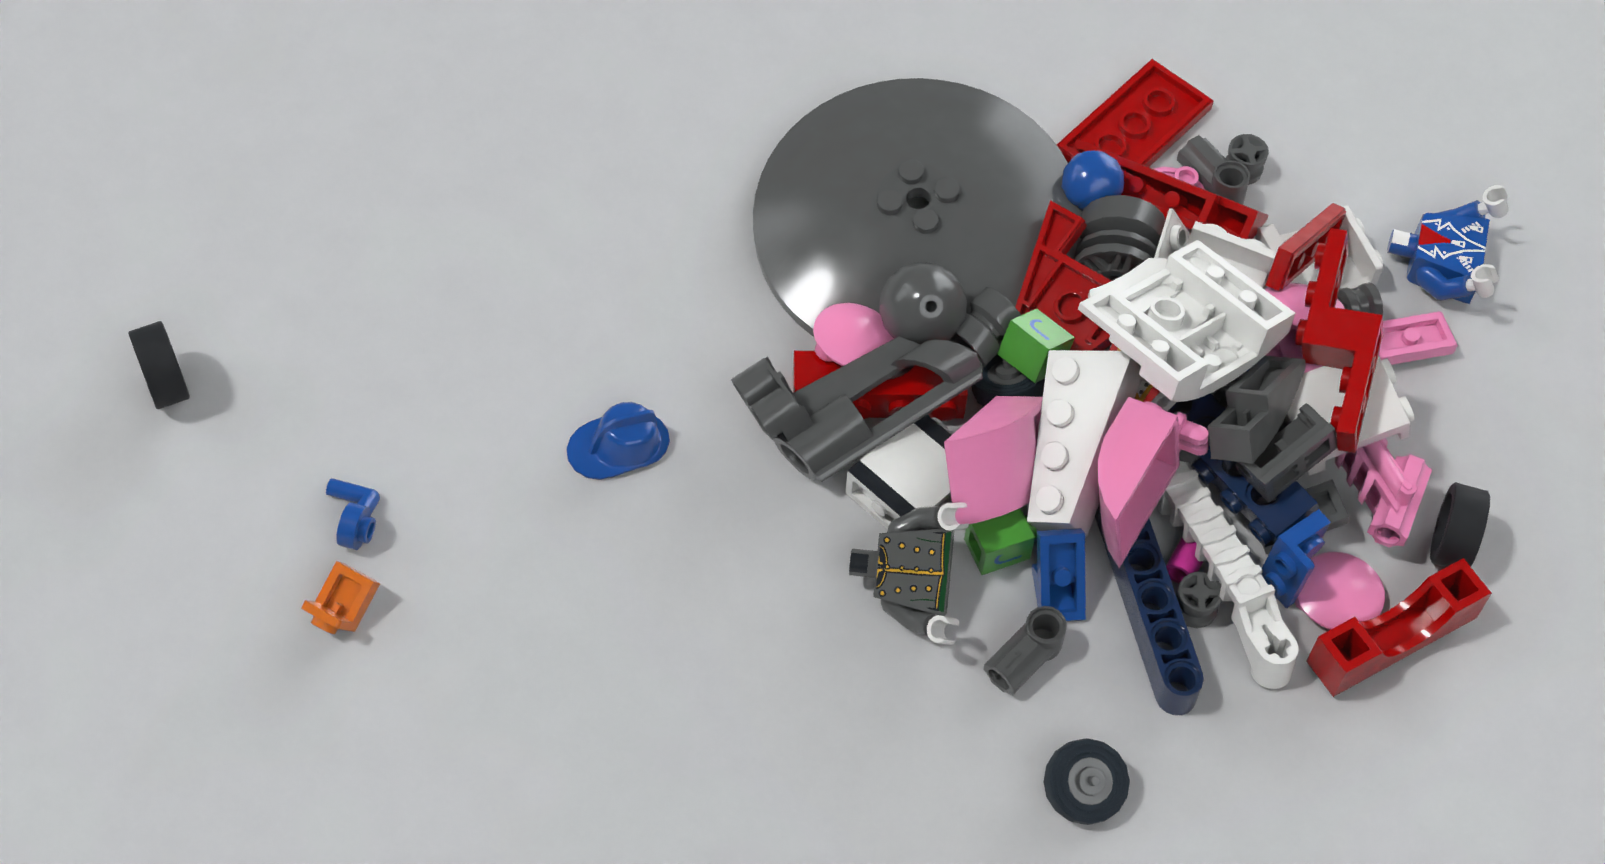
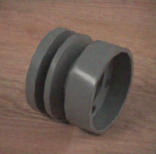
M1126 195L1105 196L1092 201L1082 212L1081 217L1085 220L1087 227L1080 235L1081 241L1076 247L1075 260L1112 281L1123 276L1148 258L1155 257L1166 221L1164 214L1155 205L1140 198Z

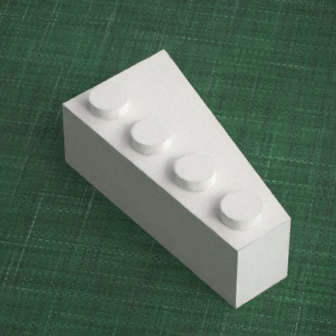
M1049 350L1027 517V522L1039 531L1082 528L1085 532V537L1088 536L1100 503L1098 457L1103 438L1127 398H1135L1140 382L1145 381L1139 375L1141 365L1123 351Z

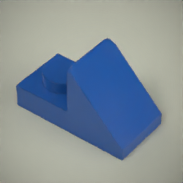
M1082 528L1037 531V563L1032 564L1037 606L1054 607L1064 615L1066 621L1086 620L1085 532Z

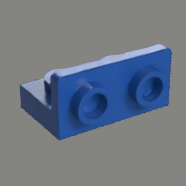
M1320 509L1279 535L1262 566L1263 571L1261 575L1268 585L1272 584L1275 589V598L1285 608L1295 603L1315 567L1311 557L1325 544L1322 537L1331 522Z

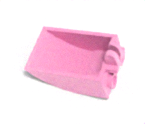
M996 396L944 441L952 503L964 502L967 504V507L958 508L955 513L956 521L959 524H973L996 518L1029 503L1043 397Z
M1131 397L1127 398L1104 436L1098 457V485L1102 531L1108 551L1119 568L1179 468L1180 451L1184 450L1201 456L1206 454L1209 449L1208 430L1204 426L1188 421L1186 414L1178 412L1175 415L1163 410L1153 402H1142Z

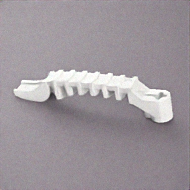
M1180 461L1179 468L1158 502V512L1161 515H1170V523L1173 527L1184 526L1182 538L1186 543H1197L1195 551L1197 560L1209 562L1207 577L1210 581H1221L1222 583L1219 597L1222 601L1234 602L1231 619L1237 628L1250 662V672L1253 679L1265 688L1278 689L1284 687L1291 679L1299 646L1282 620L1274 595L1275 589L1272 584L1268 585L1261 575L1262 568L1259 564H1254L1249 556L1250 549L1247 545H1242L1236 536L1237 529L1234 525L1228 524L1223 516L1224 510L1222 507L1216 506L1211 499V491L1208 487L1204 488L1199 482L1198 473L1195 470H1190L1188 463Z

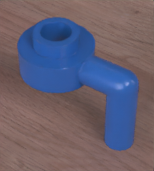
M331 478L326 487V495L351 501L344 508L339 520L336 534L337 544L342 547L358 550L363 543L368 544L373 537L376 520L371 517V514L379 503L380 495L375 489Z

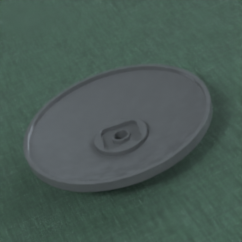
M924 78L895 79L864 85L839 94L806 114L785 134L768 158L758 182L753 207V233L757 259L771 292L791 318L814 337L813 328L815 320L829 306L840 303H854L869 307L880 314V294L888 278L900 267L917 261L935 262L949 269L961 282L967 299L966 313L970 314V303L986 287L998 291L1016 306L1050 200L1080 217L1082 216V210L1067 199L1061 187L1063 170L1068 164L1061 150L1051 137L1020 109L986 91L961 83ZM912 197H923L929 202V205L922 209H915L910 207L907 201ZM1080 237L1066 254L1074 260L1077 244L1081 241ZM910 365L905 369H912L915 365Z

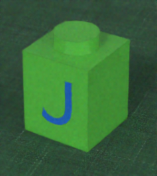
M1036 308L1010 320L997 354L1031 381L1037 383L1045 379L1049 350H1070L1075 337Z
M1021 508L996 518L969 524L965 530L964 540L981 575L1031 558L1034 541L1037 539V530L1027 522L1028 515L1024 516Z

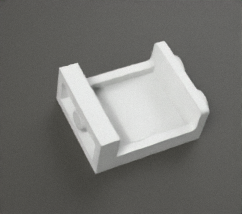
M1348 205L1342 206L1346 208V214L1340 229L1347 230L1349 252L1340 289L1347 287L1351 290H1356L1359 285L1368 282L1376 286L1383 271L1381 254L1378 250L1373 249L1365 235L1364 226L1360 219L1355 218ZM1274 224L1258 228L1255 240L1264 243L1267 248L1277 251L1279 246L1299 230L1279 235ZM1315 262L1290 283L1308 285L1309 281L1316 282L1319 270L1314 268Z
M1378 356L1357 449L1395 434L1398 435L1400 440L1409 437L1410 422L1414 421V414L1405 396L1399 398L1392 385L1397 380L1393 367L1387 358L1381 360ZM1322 366L1304 373L1290 409L1284 418L1286 425L1297 418V415L1300 413L1299 408L1306 403L1330 423L1334 406L1342 407L1345 394L1339 393L1343 369ZM1336 448L1307 472L1308 475L1326 470V460L1347 452L1339 451Z

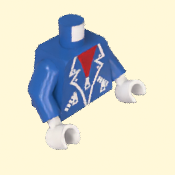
M1494 185L1486 189L1483 193L1482 198L1484 202L1482 203L1476 200L1455 209L1423 214L1414 234L1396 229L1392 230L1387 253L1409 258L1406 278L1410 283L1422 287L1440 301L1455 299L1470 304L1475 292L1482 298H1488L1493 295L1495 291L1493 283L1498 282L1499 277L1493 265L1483 264L1490 219L1485 218V214L1489 213L1494 218H1502L1508 213L1509 206L1506 202L1508 195L1503 186Z

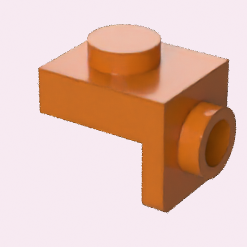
M336 561L315 602L305 600L301 609L312 614L311 623L326 632L336 634L338 629L355 632L381 583L343 562Z

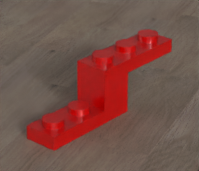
M1330 228L1326 244L1319 243L1316 250L1314 268L1318 269L1319 273L1316 282L1309 281L1305 307H1310L1307 320H1299L1295 344L1302 346V355L1305 363L1343 369L1339 393L1345 394L1342 407L1334 406L1330 424L1336 430L1337 449L1339 451L1356 453L1383 339V315L1335 308L1349 252L1347 230Z

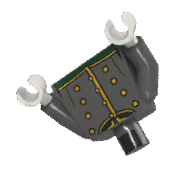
M964 502L916 508L891 521L887 533H879L877 551L852 548L850 556L849 575L875 578L873 597L881 599L883 611L906 629L926 635L935 643L953 645L955 641L945 637L944 629L946 625L959 626L958 619L945 615L948 608L955 530H964L969 526V523L959 524L955 518L958 508L967 507V504Z

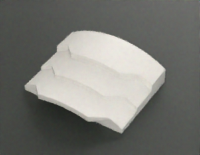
M1199 240L1170 254L1168 259L1148 258L1123 276L1097 288L1090 289L1088 299L1080 302L1078 307L1080 312L1110 335V342L1141 365L1139 372L1141 377L1171 401L1176 402L1190 401L1203 397L1225 386L1246 372L1289 333L1296 314Z

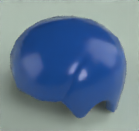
M1085 151L1075 155L1065 166L1061 187L1067 199L1083 211L1089 203L1105 196L1121 195L1124 190V172L1118 161L1105 152Z

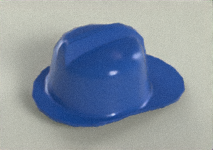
M621 402L610 407L601 418L582 425L574 432L567 446L568 462L577 473L586 478L600 480L615 477L659 461L667 452L669 446L668 429L656 417L653 410H649L641 404Z

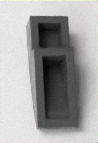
M1264 356L1226 391L1228 408L1208 425L1211 459L1251 464L1256 461L1277 433L1290 409L1306 368L1305 359Z

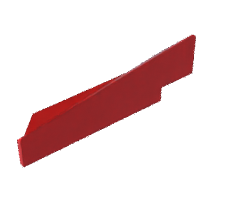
M1076 139L1074 145L1080 153L1093 150L1103 151L1118 161L1124 172V190L1121 195L1140 198L1155 205L1164 214L1165 219L1167 218L1169 208L1174 209L1186 228L1192 230L1195 221L1202 224L1218 225L1225 229L1227 233L1242 239H1253L1257 234L1258 228L1262 227L1268 219V214Z

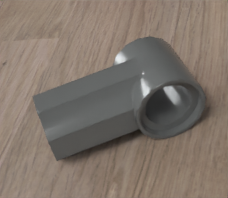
M1200 135L1188 140L1187 144L1178 152L1177 161L1182 166H1189L1198 172V180L1202 183L1205 190L1243 204L1250 181V172L1247 167L1240 162L1228 161L1206 138H1202Z
M1041 606L1032 610L1026 619V623L984 664L983 670L987 673L991 682L1002 692L1014 695L1046 661L1055 658L1062 649L1066 634L1067 623L1064 615L1059 610L1049 606ZM1041 628L1047 629L1055 637L1042 639L1034 631Z

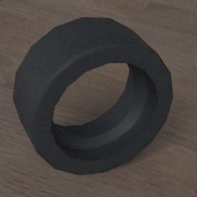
M162 321L129 331L128 334L156 409L189 399L190 395Z
M1457 482L1449 487L1441 505L1432 537L1430 559L1433 564L1448 567L1464 558L1472 566L1479 551L1490 509V494L1488 491Z

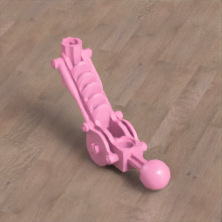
M1297 329L1290 331L1265 356L1303 359L1302 346L1295 344ZM1306 363L1304 373L1322 366ZM1384 438L1358 448L1356 453L1347 452L1336 456L1335 464L1338 469L1343 466L1347 473L1346 482L1350 487L1352 484L1355 485L1358 490L1357 498L1359 502L1363 505L1365 501L1373 513L1367 533L1373 536L1376 543L1390 548L1392 546H1404L1432 469L1426 465L1424 459L1411 454L1396 456L1394 459L1387 449L1388 441Z

